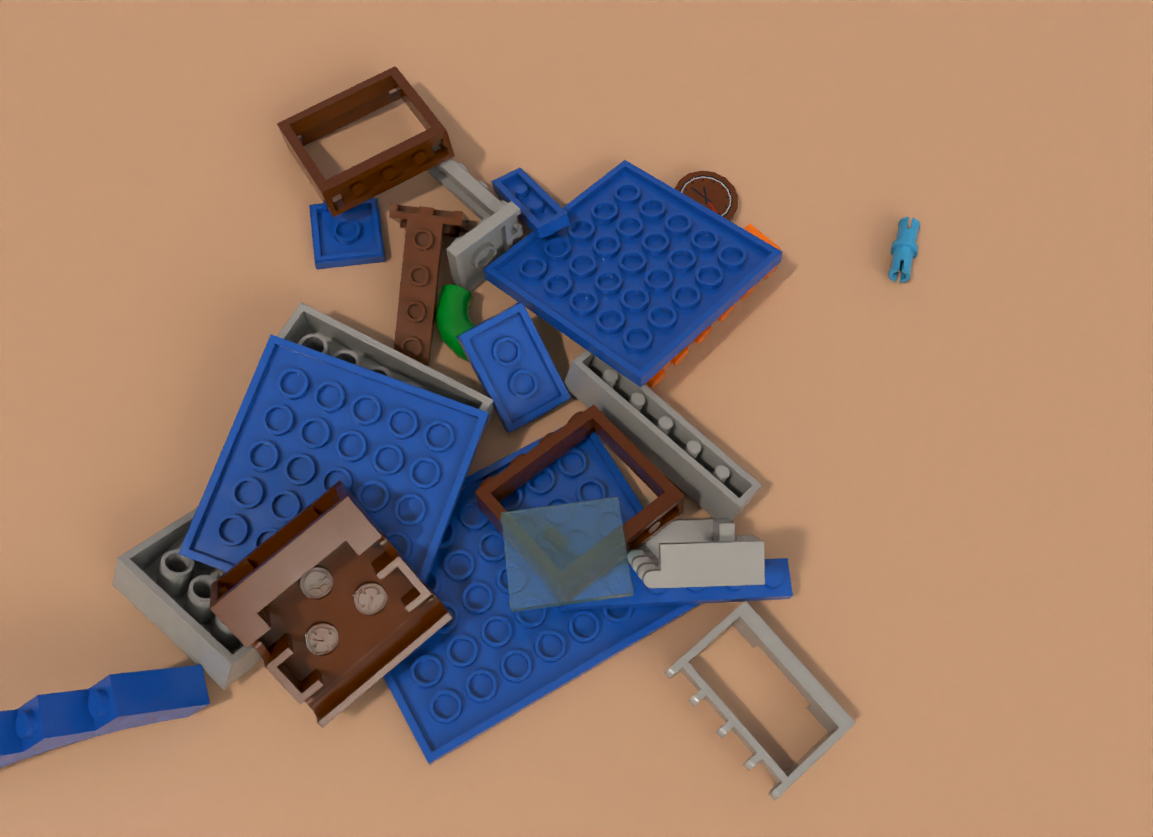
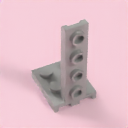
M436 145L433 147L434 151L440 149V147ZM450 158L426 171L481 219L475 228L464 236L456 238L446 248L453 285L463 287L471 292L486 281L483 269L520 241L519 237L523 235V229L517 221V216L521 214V209L512 201L509 203L504 200L499 201L491 194L490 189L483 181L475 180L461 162H455Z

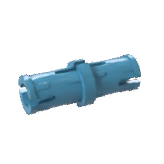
M909 217L900 219L898 223L897 239L891 246L893 258L888 272V277L892 281L896 282L899 271H901L899 283L907 282L911 277L912 260L918 253L916 240L920 229V222L915 218L912 219L910 229L907 228Z

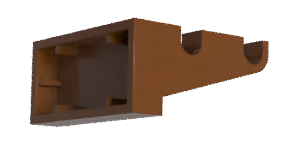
M341 480L211 584L209 609L246 648L252 645L264 660L265 668L299 704L305 701L316 715L317 723L322 728L452 619L451 614Z

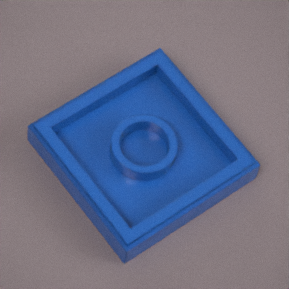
M371 198L334 218L324 203L309 205L314 260L317 270L385 262L377 198Z

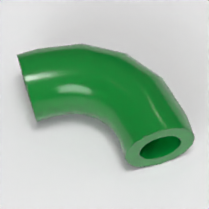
M446 284L439 289L434 319L442 341L457 357L469 362L456 336L475 326L470 318V307L473 297L463 287Z

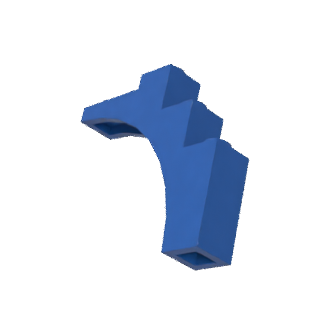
M202 665L110 674L89 689L41 694L35 696L18 709L0 711V768L86 739L193 715L210 704Z

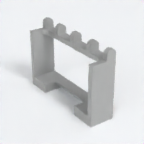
M727 518L675 519L641 547L631 549L626 554L627 562L637 572L645 586L652 589L765 585L764 541L755 535H737V541H735V523Z
M746 601L664 672L669 679L677 675L678 672L684 674L698 690L688 700L694 707L705 698L726 722L716 731V734L722 738L732 729L753 753L743 764L748 771L759 762L766 768L776 782L768 793L773 800L779 798L856 724ZM731 625L737 629L752 647L758 645L810 703L807 709L828 732L786 773L689 663Z

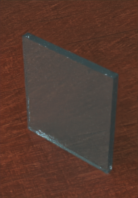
M618 497L501 512L500 522L503 527L510 598L508 605L511 608V612L633 596L634 585L631 581L620 512L621 503Z

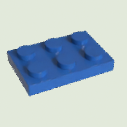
M523 302L510 306L456 336L486 395L493 399V408L506 432H513L571 398Z

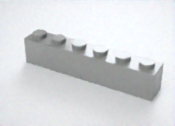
M587 350L572 361L564 381L566 389L586 407L589 408L594 404L666 477L713 518H727L733 521L761 488L762 485L645 384L640 388Z

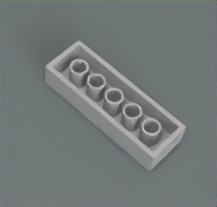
M302 302L277 335V337L488 412L490 416L484 431L493 418V399Z

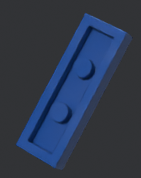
M522 168L513 170L491 181L494 192L507 203L512 201L521 209V214L518 217L539 239L552 235L570 225L568 213Z

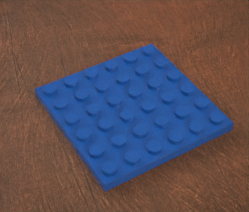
M624 160L563 207L568 213L570 225L542 239H539L532 231L485 267L483 271L487 281L517 302H523L527 309L641 388L781 262L782 251Z
M271 334L178 554L227 572L341 480L426 583L490 415L483 410Z

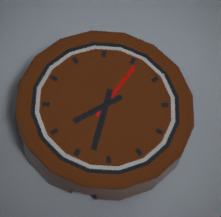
M697 171L689 173L680 179L675 187L679 192L729 221L733 219L737 211L738 195L734 186L725 177L715 172Z

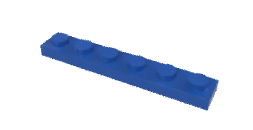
M788 558L764 559L765 585L652 589L645 586L632 566H615L565 607L560 602V611L790 599L793 593Z

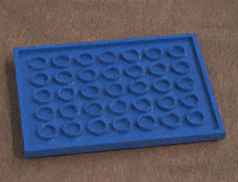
M595 432L499 502L558 569H567L644 509ZM542 438L466 477L426 582L428 587L449 611L452 619L383 676L429 765L701 605L687 604L560 611V601L482 513L474 493L486 478L498 475L509 467V464L515 457L520 454H526L535 448ZM549 526L568 541L561 551L556 549L551 542H548L542 536ZM624 559L617 566L631 565L627 562L626 559Z

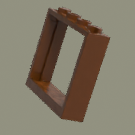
M396 66L277 123L288 149L333 218L455 156L447 130ZM393 89H396V90H397L396 92H394V93H392V94L389 93V91H391V90H393ZM402 98L426 129L327 180L304 148V145ZM438 145L440 149L434 151L433 147ZM340 194L341 199L333 202L332 198Z
M594 404L584 412L579 411L575 413L565 426L555 433L551 432L545 435L535 448L526 454H520L515 457L509 464V467L496 476L486 478L479 488L474 491L482 513L564 607L626 559V554L629 550L638 549L679 517L684 511L685 496ZM595 432L658 498L567 569L560 572L499 502Z

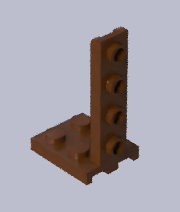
M390 203L389 218L400 223V228L406 231L394 350L429 367L443 236L459 237L460 231L468 232L469 218L462 211L454 212L437 210L430 207H412Z

